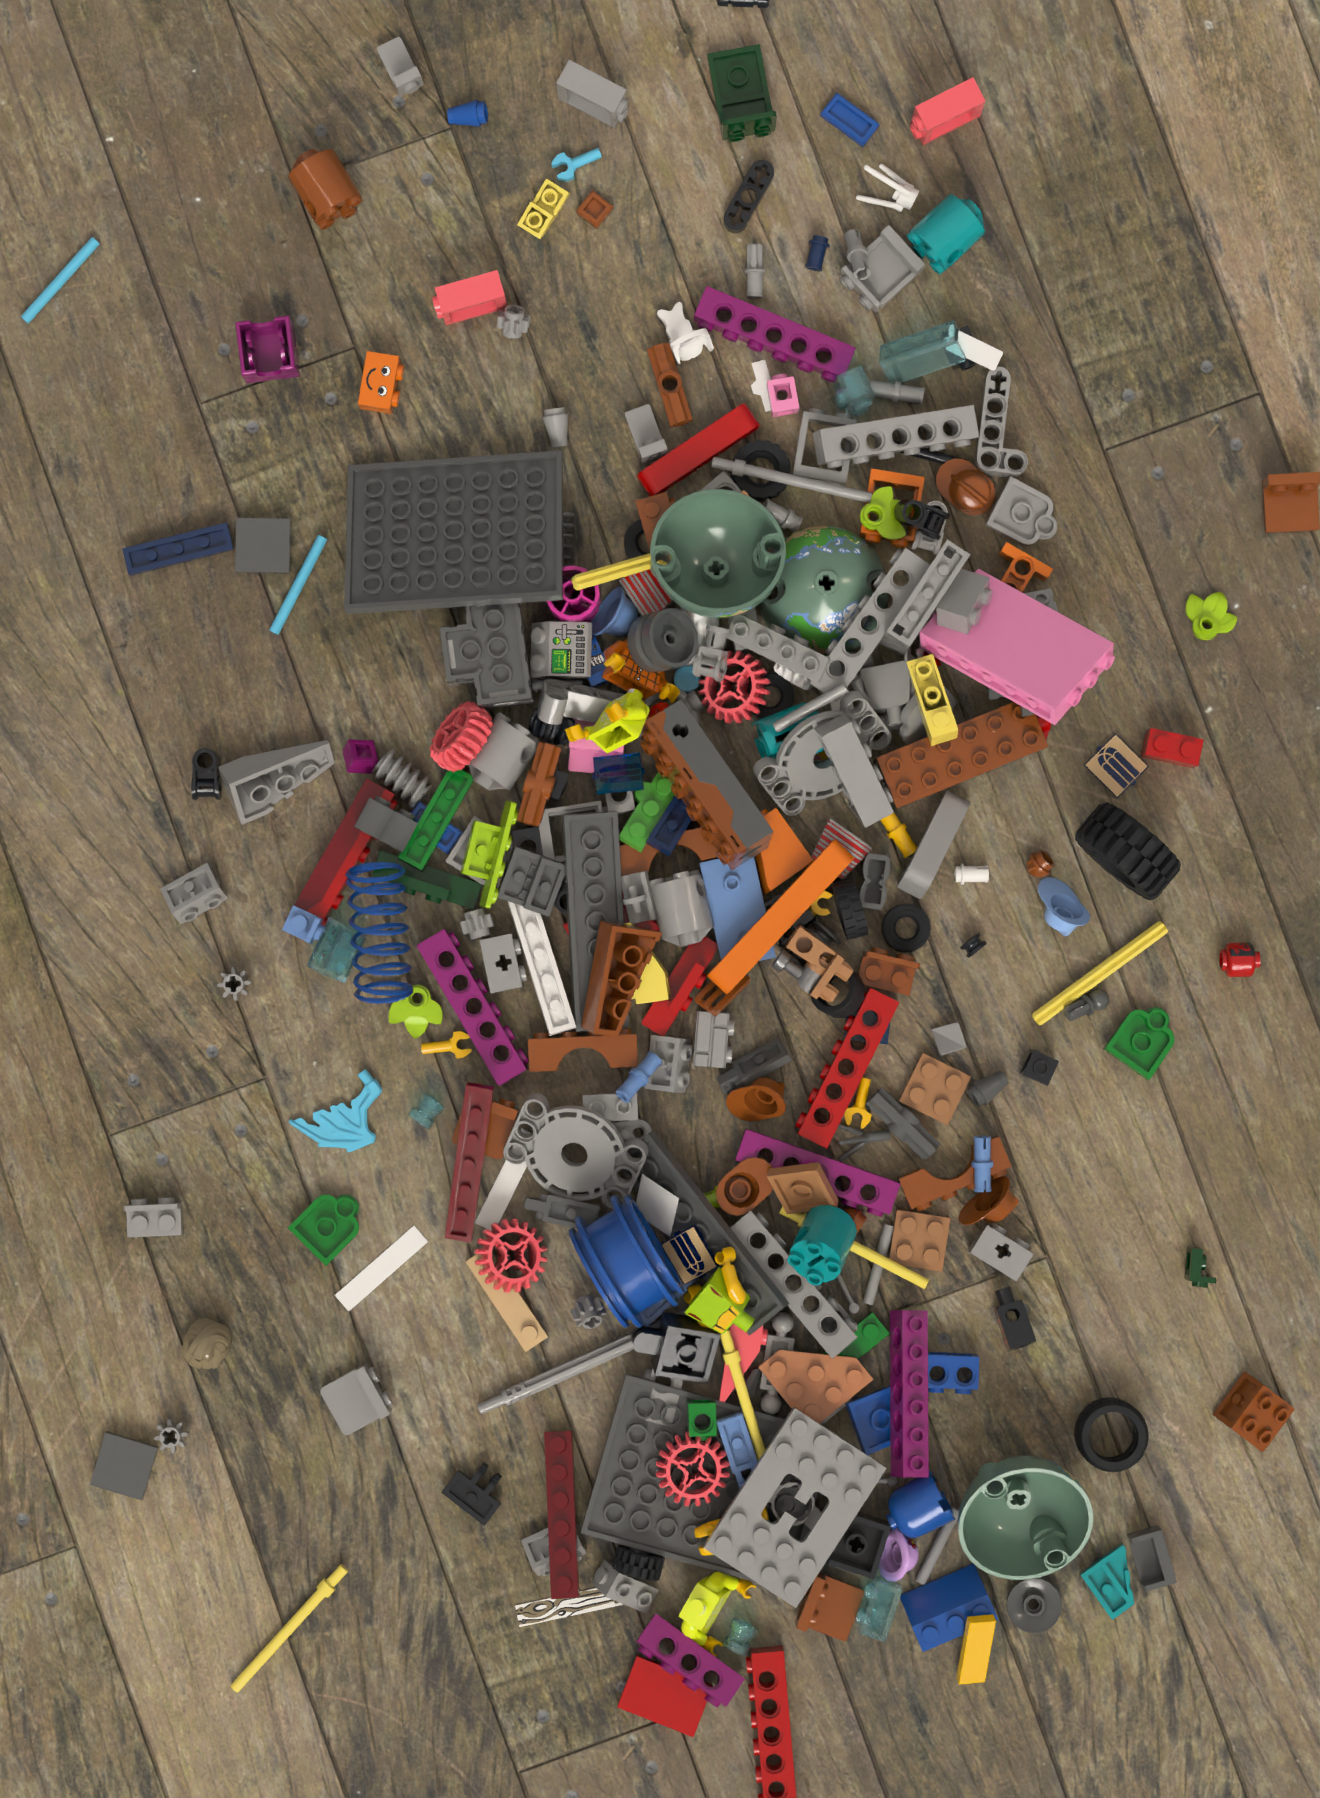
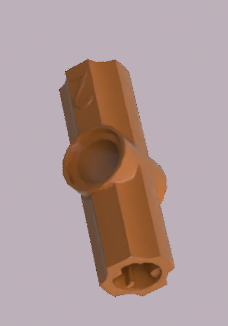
M661 343L647 349V353L670 428L685 425L693 421L670 345L669 343ZM674 380L677 383V387L672 391H667L662 386L664 381Z
M539 742L532 768L529 769L523 787L524 796L517 821L531 826H540L546 802L550 799L556 778L554 774L562 750L560 747Z

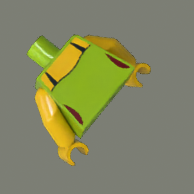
M726 1247L722 1249V1252H717L714 1257L716 1263L723 1265V1267H718L703 1287L698 1284L688 1287V1293H685L684 1301L689 1306L684 1313L697 1320L700 1326L713 1329L720 1334L725 1333L732 1324H735L746 1333L755 1321L752 1316L744 1311L750 1297L738 1280L735 1266L731 1265L736 1259V1252L734 1248Z

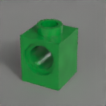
M714 1399L687 1400V1427L689 1437H694L695 1441L696 1437H701V1441H706L710 1436H717L716 1402ZM700 1414L709 1416V1422L704 1427H698L694 1424L695 1418Z

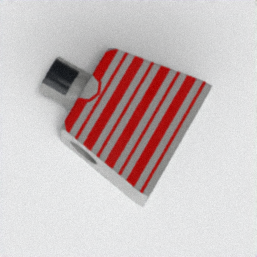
M650 569L619 580L620 587L624 589L626 596L634 603L640 616L666 609L674 603L661 588L657 578L653 576Z
M830 818L811 857L815 860L836 839L855 857L837 877L839 880H842L872 850V847Z

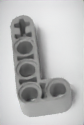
M1000 366L996 367L994 371L990 370L984 380L978 427L979 437L976 443L974 465L988 476L1004 478L1012 476L1017 478L1027 468L1028 458L1020 450L1003 448L1011 376L1007 369ZM995 376H999V381H1001L997 393H993L995 390V381H993ZM990 402L998 403L1001 407V412L991 413L987 408V404ZM988 428L994 429L998 434V438L995 440L987 439L984 435V430ZM990 455L993 457L995 464L991 467L984 466L981 462V456ZM1011 458L1018 459L1021 463V469L1012 470L1008 466V460Z
M545 679L537 705L538 718L545 723L553 725L561 724L563 716L596 723L605 707L611 701L625 694L557 679Z
M948 790L945 791L910 863L907 865L896 886L898 889L921 900L931 885L971 802Z

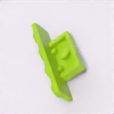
M505 802L499 827L473 820L460 873L486 879L479 904L485 908L490 909L491 904H494L497 900L498 877H502L505 869V862L502 861L504 852L510 848L512 836L509 835L511 825L516 823L518 817L517 803Z

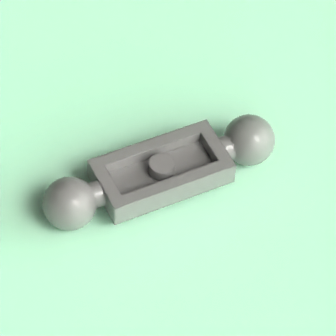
M779 1312L773 1317L772 1326L776 1331V1335L767 1334L763 1362L778 1349L793 1351L795 1338L787 1337V1333L791 1331L794 1325V1320L789 1313ZM762 1372L759 1388L768 1391L762 1397L760 1406L763 1412L773 1415L780 1411L782 1400L778 1396V1391Z

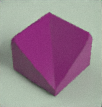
M348 739L343 748L347 773H373L372 771L378 763L374 740Z

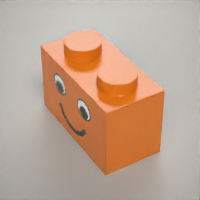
M367 351L358 400L360 409L392 414L393 407H398L400 391H396L397 383L402 381L404 376V365H401L399 356Z

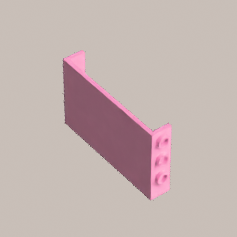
M978 569L975 573L989 577V589L992 590L989 604L987 606L984 605L981 609V617L976 626L973 625L967 635L937 625L936 611L920 631V648L1056 725L1072 706L1075 707L1080 702L1082 694L1096 684L1099 675L1112 666L1115 659L1113 655L1114 643Z

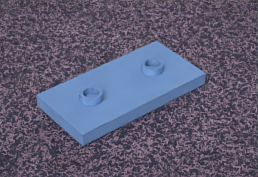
M754 857L733 870L727 864L723 865L719 859L699 863L714 923L720 959L734 947L766 912ZM774 946L759 961L775 958Z

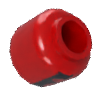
M1249 942L1227 943L1225 948L1220 950V970L1225 971L1228 977H1251L1254 974L1255 968L1260 967V952L1255 951L1253 945Z

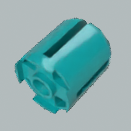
M806 702L752 722L751 727L756 725L759 737L754 739L761 758L769 757L776 759L783 742L777 743L776 740L788 735L799 723L807 718L819 714V710L780 732L775 730L772 723L807 704ZM821 748L816 752V754L822 752L824 749Z

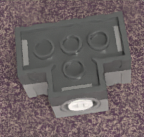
M521 603L464 606L467 624L451 628L449 626L440 627L447 683L450 687L460 686L461 684H475L478 707H484L485 710L534 703L527 646L524 637L523 616L520 607Z

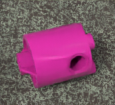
M575 565L563 567V600L547 601L550 612L559 622H589L598 613L601 603L599 584L578 590L576 598L572 599L576 590L573 588L571 578L576 574L587 572L588 570Z

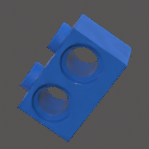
M928 1352V1392L944 1393V1388L955 1389V1393L971 1394V1389L978 1390L979 1356L977 1354ZM941 1366L944 1373L940 1379L930 1378L929 1372L932 1367ZM962 1367H968L971 1371L970 1377L964 1381L958 1380L957 1371Z

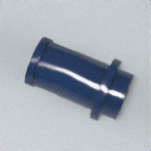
M813 235L812 240L808 242L811 246L805 268L821 272L825 252L830 245L828 244V238Z

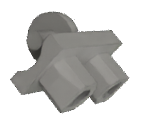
M647 871L622 875L621 883L624 895L622 900L623 905H626L630 923L635 924L657 919Z

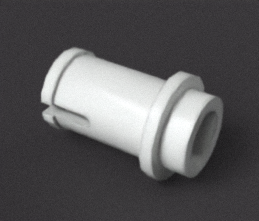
M960 863V866H955L954 868L955 882H960V885H964V882L988 883V865L964 866L963 863Z

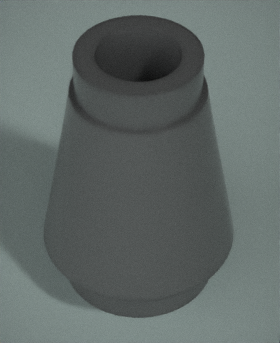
M998 1071L972 1082L971 1087L967 1089V1093L977 1107L981 1105L986 1106L1009 1082L1006 1076L1001 1071Z

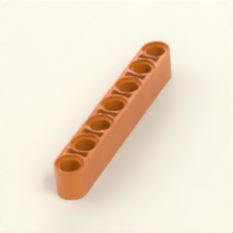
M834 839L720 960L707 977L727 995L855 857Z

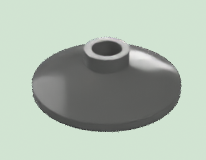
M1041 1578L1018 1582L1011 1589L1007 1598V1612L1011 1621L1019 1629L1028 1633H1040L1050 1629L1057 1622L1061 1613L1062 1604L1058 1591L1051 1583ZM1036 1599L1038 1601L1037 1606L1030 1608L1028 1606L1029 1600Z

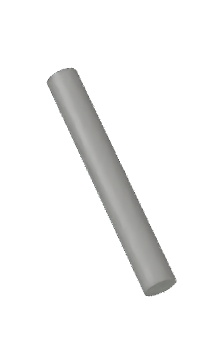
M843 682L772 724L775 730L780 732L846 694L849 690Z
M889 1224L883 1225L876 1251L885 1257L887 1256L894 1226ZM873 1263L863 1303L869 1305L874 1304L883 1267Z
M954 1507L951 1508L956 1520L941 1527L915 1579L920 1584L925 1585L958 1520L959 1510Z

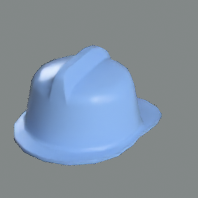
M1046 877L1040 880L1038 893L1046 905L1044 918L1050 927L1066 937L1077 926H1083L1089 922V912L1067 884L1053 877Z

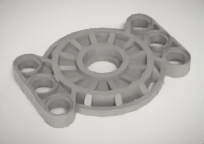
M850 691L842 697L840 711L821 712L799 723L782 742L776 759L765 757L755 763L753 767L755 777L786 815L793 816L800 813L805 807V800L825 799L842 791L841 783L831 767L833 761L827 759L821 763H813L816 752L823 748L815 728L844 713L850 721L853 719L856 721L861 731L858 738L861 743L865 742L870 752L872 750H882L890 744L892 740L890 731L859 691ZM860 700L856 708L849 709V705L853 701ZM872 716L868 724L861 725L865 717ZM884 732L879 740L872 741L877 733ZM772 767L769 774L761 775L765 768ZM785 783L781 790L773 791L777 784ZM797 798V801L792 806H786L790 799Z
M535 1093L529 1095L525 1100L504 1147L503 1154L505 1159L512 1164H521L526 1161L534 1179L544 1189L556 1196L579 1201L602 1196L603 1203L608 1208L614 1209L608 1192L613 1190L620 1192L623 1198L621 1201L623 1204L626 1203L624 1197L630 1195L649 1150L646 1143L639 1139H631L624 1143L617 1128L598 1112L582 1106L572 1105L555 1107L550 1110L547 1098L542 1094ZM538 1102L541 1104L543 1111L540 1113L533 1112L529 1108V1103ZM519 1125H530L533 1128V1133L524 1134L521 1132ZM568 1143L580 1144L587 1151V1160L583 1163L572 1162L564 1156L562 1149ZM510 1146H520L524 1154L521 1156L514 1155L510 1151ZM638 1148L643 1156L634 1158L630 1156L628 1149ZM537 1168L539 1169V1171L541 1172V1174H542L547 1180H545V1179L538 1173ZM627 1169L631 1172L632 1178L628 1180L623 1179L619 1176L618 1171ZM555 1186H557V1187H559V1188H561V1189L567 1190V1192H566V1191H563V1190H560V1189L556 1188ZM585 1191H588V1192H589V1193H585V1194L573 1193V1192H585Z

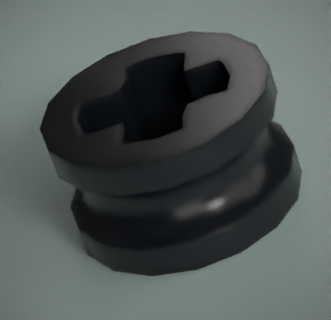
M978 932L966 941L960 949L966 950V956L969 958L985 946L987 942L980 940Z

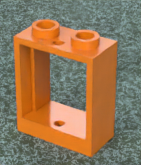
M871 468L867 492L873 494L875 485L891 486L892 488L914 491L913 500L921 502L925 477ZM912 508L910 518L914 515V508ZM861 523L859 536L865 537V541L870 543H880L881 540L891 541L892 546L907 548L908 544H913L916 530L908 526V532L905 537L891 540L883 538L877 530L865 528Z

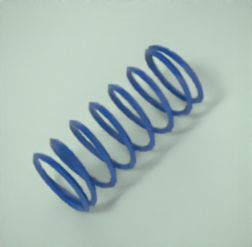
M371 862L356 865L348 869L345 874L347 876L346 884L355 890L348 898L347 903L352 909L357 911L349 919V924L358 931L350 941V944L359 951L352 958V964L361 971L353 980V984L358 988L354 996L366 1003L397 1002L406 999L413 993V986L406 982L380 981L363 986L359 984V978L367 973L392 976L405 974L412 968L409 964L402 962L383 963L364 968L357 963L358 958L364 954L390 956L404 954L410 950L409 945L399 942L378 944L367 948L356 944V939L363 934L397 935L405 933L409 929V926L404 923H384L366 928L359 927L354 923L355 918L364 913L370 915H395L407 910L408 907L402 903H383L365 908L358 907L353 903V899L363 893L392 895L404 892L406 886L401 883H382L364 888L351 883V881L378 883L399 878L405 873V869L401 865L391 862ZM382 868L400 870L396 874L383 877H357L361 873ZM384 888H397V889H390V890H377V889H384ZM385 908H399V909H393V910H378V909H385ZM385 928H401L396 930H379ZM385 948H403L397 950H379ZM394 967L404 968V969H399V970H387V971L379 970V969L394 968ZM381 986H396L405 989L386 991L374 990L370 988ZM364 991L366 993L374 995L399 996L390 998H366L360 996L359 994L360 992Z

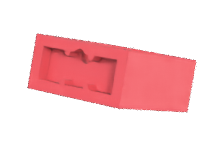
M974 77L915 106L910 130L916 140L920 139L922 144L925 145L981 116L986 101Z
M498 270L435 287L437 296L432 297L438 319L444 318L445 325L503 310L507 306Z

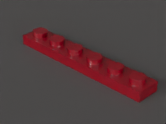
M471 1082L466 1084L446 1223V1239L469 1243L473 1240L494 1086Z
M573 1431L544 1432L551 1599L580 1598Z

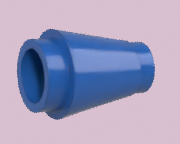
M477 99L447 109L450 125L481 127L482 124L488 123V109L485 101L479 102Z

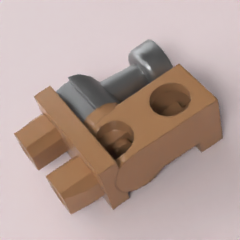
M799 924L786 942V947L807 962L803 967L790 960L791 954L783 949L776 957L771 968L777 972H782L784 969L798 980L802 990L809 993L815 999L820 997L832 1003L840 990L830 984L829 981L835 974L846 982L854 969L844 960V955Z

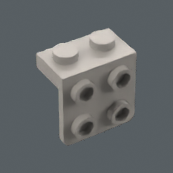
M367 1362L323 1386L320 1391L344 1435H350L378 1418L381 1420L390 1415L393 1410L391 1408L393 1402L387 1391L383 1392L378 1384L380 1381L379 1376L373 1367L369 1368Z

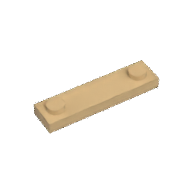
M492 1252L493 1264H495L498 1259ZM475 1254L465 1261L525 1352L548 1338V1334L520 1292H514L512 1288L509 1293H505L503 1285L499 1290L493 1289L494 1281L490 1284L485 1283V1278L488 1274L479 1275L478 1271L483 1268V1265H475V1261L481 1259V1255ZM503 1270L501 1274L505 1277L510 1278L506 1271Z

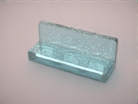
M955 320L880 345L879 364L889 382L896 383V381H900L902 383L964 362L966 356L958 342L959 328Z

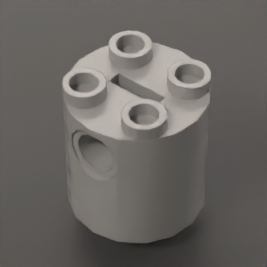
M500 712L492 720L493 726L490 729L491 734L487 737V743L483 745L482 751H479L477 757L473 758L469 764L473 777L472 780L489 791L497 789L510 791L536 753L539 742H542L537 737H534L526 728L518 723L511 722V719Z
M699 870L673 874V877L649 881L659 931L662 932V940L683 947L701 942L708 932L714 928L702 875Z

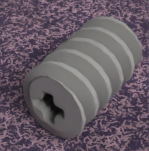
M392 749L381 758L372 772L377 770L375 776L377 780L386 777L384 781L386 787L394 784L393 793L396 794L402 791L401 799L403 801L411 797L409 806L415 807L431 787V785L429 787L426 786L428 777L426 776L419 780L420 770L418 769L410 773L412 764L409 762L402 766L403 756L394 760L395 750Z

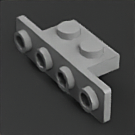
M741 614L734 616L729 627L731 630L730 634H727L726 637L817 683L821 681L830 662V658L808 647L810 641L798 635H795L792 639L784 635L786 629L772 623L770 627H767Z

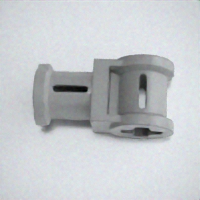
M707 625L705 646H699L698 654L693 663V675L695 677H700L701 675L714 678L717 682H721L727 671L728 652L723 650L727 634H730L731 630Z

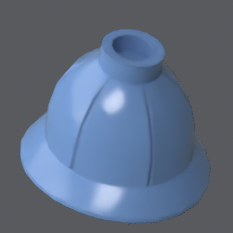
M619 586L613 589L600 604L598 613L591 620L592 635L595 636L603 633L613 636L628 635L630 626L639 615L636 606L626 597L622 587Z

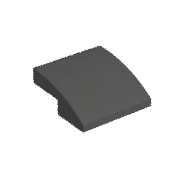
M514 845L498 888L497 898L521 905L524 909L549 917L565 876V864Z

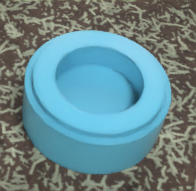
M684 665L675 672V686L686 693L692 690L695 691L700 685L698 680L701 679V676L695 677L693 675V666Z

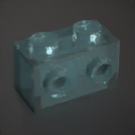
M862 365L836 376L834 384L836 395L834 399L840 411L844 409L846 414L850 415L853 413L854 416H859L869 411V406H871L875 394Z
M329 917L325 924L324 932L317 942L306 966L324 976L345 983L353 967L352 958L359 952L350 944L351 938L358 931L352 928L351 925ZM367 934L359 936L356 939V944L362 947Z
M875 1576L872 1582H867L863 1597L867 1599L864 1608L859 1607L855 1618L859 1634L886 1642L902 1593L900 1583L887 1581L878 1576Z

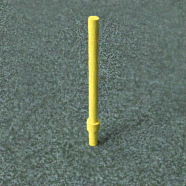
M782 1206L779 1214L797 1222V1226L801 1227L807 1212L786 1214ZM854 1240L850 1251L923 1289L927 1286L929 1279Z
M728 1329L720 1336L725 1351L723 1358L725 1364L729 1365L757 1461H759L765 1451V1447L740 1367L741 1357L739 1350L735 1349L730 1330Z
M340 1564L327 1579L324 1578L316 1586L317 1590L230 1685L235 1692L238 1693L317 1605L336 1590L335 1586L348 1572L345 1566Z

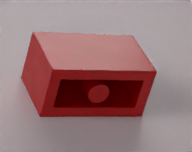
M1150 728L1145 732L1140 757L1195 768L1199 765L1204 739Z

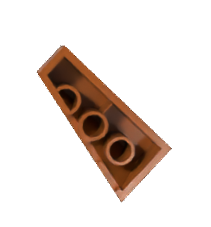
M600 921L581 1028L593 1034L619 1036L632 1005L631 999L635 990H638L642 982L640 978L646 964H649L653 956L651 952L656 941L659 942L662 932L628 924Z

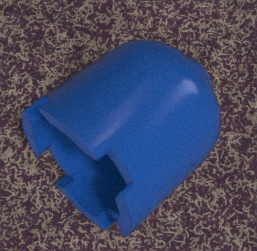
M930 1470L929 1477H916L894 1490L888 1498L890 1513L886 1515V1518L893 1530L898 1528L908 1538L921 1537L956 1520L944 1492L939 1491L935 1483L937 1480Z

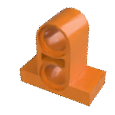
M1008 542L1004 544L998 554L1011 562L1000 581L1020 592L1024 591L1032 575L1045 582L1053 568ZM1020 562L1026 564L1028 574L1019 575L1015 570V564Z

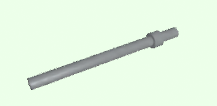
M713 457L711 467L730 471L735 476L743 477V475H748L866 503L871 501V492L746 464V461L739 459L731 461Z

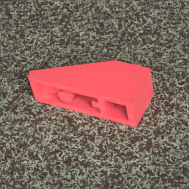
M735 1324L729 1327L734 1347L739 1350L741 1357L739 1363L743 1375L760 1352V1346L766 1345L768 1329H764L763 1325L750 1336ZM725 1361L719 1401L722 1402L726 1401L735 1388L729 1365H726Z

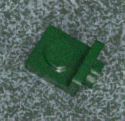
M1187 1246L1184 1279L1192 1281V1286L1208 1288V1283L1216 1284L1215 1277L1201 1275V1270L1206 1268V1254H1203V1249Z

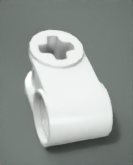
M932 501L927 504L948 513L946 506L940 501ZM946 519L939 533L941 536L940 540L927 537L916 530L915 540L911 549L921 548L932 551L934 555H937L941 547Z

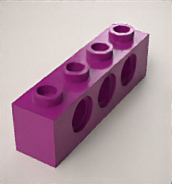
M657 1614L652 1616L635 1641L640 1645L637 1649L649 1659L652 1656L662 1661L660 1664L661 1668L671 1675L677 1672L684 1678L682 1681L684 1685L694 1692L697 1688L707 1694L704 1699L716 1708L719 1705L727 1707L745 1678ZM663 1638H667L673 1643V1650L670 1654H663L659 1649V1643ZM684 1655H691L695 1659V1667L691 1671L685 1670L681 1665ZM707 1671H713L717 1675L718 1681L713 1687H708L704 1683V1675Z

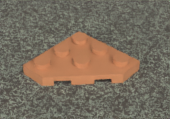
M778 1349L758 1366L791 1408H797L818 1423L825 1420L873 1380L858 1359L851 1356H836L832 1359L828 1354Z

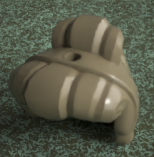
M208 1318L195 1320L184 1335L181 1348L183 1358L196 1369L203 1368L209 1370L217 1368L228 1354L232 1345L229 1328Z

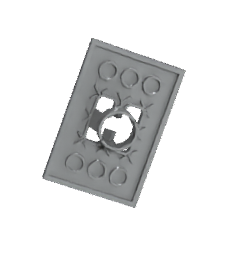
M793 1407L703 1547L796 1608L887 1468L802 1411ZM787 1474H792L800 1480L783 1479ZM797 1485L799 1491L795 1498L805 1505L810 1501L809 1507L798 1518H795L786 1511L781 1517L775 1511V1498L782 1488ZM815 1492H820L828 1498V1503L823 1511L815 1506V1499L813 1497ZM768 1502H770L771 1509L777 1518L775 1522H770L761 1516ZM804 1523L810 1531L803 1540H797L789 1534L792 1526Z

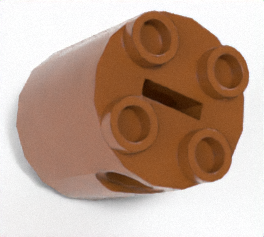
M310 149L297 158L288 175L289 181L315 224L321 230L332 226L335 223L334 220L341 216L343 219L353 216L357 212L355 207L363 201L362 195L333 149L323 151Z

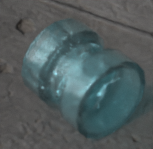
M423 1092L419 1098L418 1107H413L408 1115L420 1125L430 1130L434 1124L433 1117L441 1114L445 1107L436 1099Z
M733 1618L730 1625V1635L725 1636L722 1645L735 1653L747 1656L750 1650L749 1642L755 1638L758 1629L743 1620Z

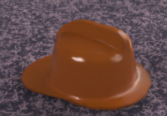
M951 459L940 466L936 474V485L941 495L967 515H979L991 508L995 500L996 491L993 482L983 472L964 459Z
M768 1077L757 1078L749 1086L737 1088L728 1094L726 1099L728 1110L737 1118L749 1122L782 1116L786 1110L784 1102L785 1084L782 1081L776 1082Z
M753 1157L743 1160L729 1171L718 1183L716 1189V1198L721 1209L735 1216L744 1215L763 1201L773 1190L767 1178L768 1170L773 1168L771 1164L764 1159Z
M1001 1176L991 1182V1192H985L984 1190V1192L978 1193L968 1201L960 1211L959 1222L963 1225H971L981 1219L987 1222H999L1007 1217L1019 1202L1009 1189V1178Z

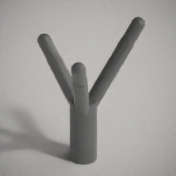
M839 1123L838 1128L859 1136L839 1140L838 1143L840 1145L857 1144L841 1155L838 1160L840 1162L844 1161L867 1143L890 1140L889 1129L864 1132L849 1125Z

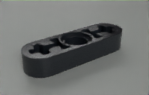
M758 160L751 166L724 214L723 223L727 231L740 233L748 225L773 181L774 168L770 162ZM763 168H766V174L769 177L763 176L757 187L754 184L758 174L756 169L761 171ZM745 190L755 192L757 198L753 203L747 204L742 201L741 194ZM737 203L742 209H744L740 216V221L742 223H736L735 226L731 225V219L729 218V216H736L737 212L739 211V207L735 206V204Z

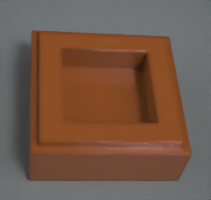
M592 190L578 207L576 213L598 229L614 209V206Z

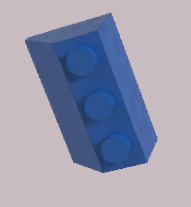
M974 1563L899 1595L922 1652L964 1635L966 1619L969 1616L993 1614L995 1620H998Z

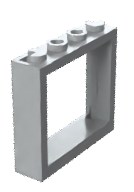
M947 539L892 622L880 644L903 658L971 554Z

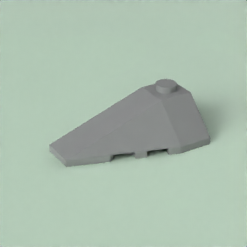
M325 740L243 756L218 768L228 797L241 825L267 815L274 809L272 807L284 797L286 799L294 794V789L304 782H311L335 763L329 742Z

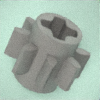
M508 305L504 311H499L496 328L502 329V334L505 337L520 338L522 332L528 333L530 315H524L525 309L521 306Z
M483 908L464 913L465 921L460 922L464 935L469 934L471 940L490 935L489 928L494 926L491 914L485 915Z
M232 967L231 974L221 973L224 980L223 983L217 984V987L225 989L223 993L224 998L233 994L234 1001H238L240 993L249 995L245 989L247 985H251L253 982L246 981V970L237 974L236 968ZM234 977L237 981H241V986L236 988V992L233 987H229V982H232Z
M591 1295L579 1297L574 1304L576 1308L570 1310L577 1327L583 1325L585 1329L596 1328L602 1322L601 1316L606 1315L600 1298L594 1299Z
M169 1418L167 1427L163 1424L157 1426L161 1433L155 1436L154 1440H160L162 1444L160 1450L167 1447L171 1449L172 1453H175L177 1444L181 1447L187 1445L182 1439L190 1434V1431L183 1430L182 1425L184 1421L175 1424L173 1419ZM174 1430L176 1432V1439L170 1441L168 1439V1432Z

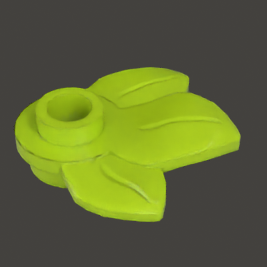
M891 486L879 488L872 494L870 503L866 504L860 512V521L865 528L877 530L883 538L897 540L905 537L906 532L894 515L895 506L900 500L893 499ZM911 505L906 508L905 513L907 517L912 511L913 507ZM875 513L877 520L871 521L868 514Z
M1222 592L1212 593L1205 601L1194 594H1191L1187 599L1186 615L1193 622L1192 631L1194 635L1200 640H1211L1218 633H1228L1236 625L1237 617L1231 613H1226L1228 602ZM1202 623L1208 624L1210 629H1205Z
M419 984L412 985L413 993L409 997L393 1002L388 1015L389 1023L391 1024L404 1022L407 1031L414 1039L420 1037L425 1032L429 1022L441 1024L443 1017L441 1006L431 999L430 991L425 986ZM415 993L422 994L423 999L420 1003L413 1001Z

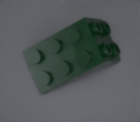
M760 44L708 53L707 60L722 140L729 139V142H738L744 140V136L755 135V137H765L770 135L772 131H775L777 116L776 111H773Z

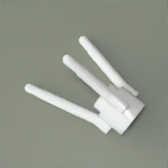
M879 164V168L893 180L868 165L864 166V170L896 189L892 196V199L896 200V202L857 195V200L893 208L899 212L903 208L911 209L919 190L915 189L912 184L903 180L884 164Z

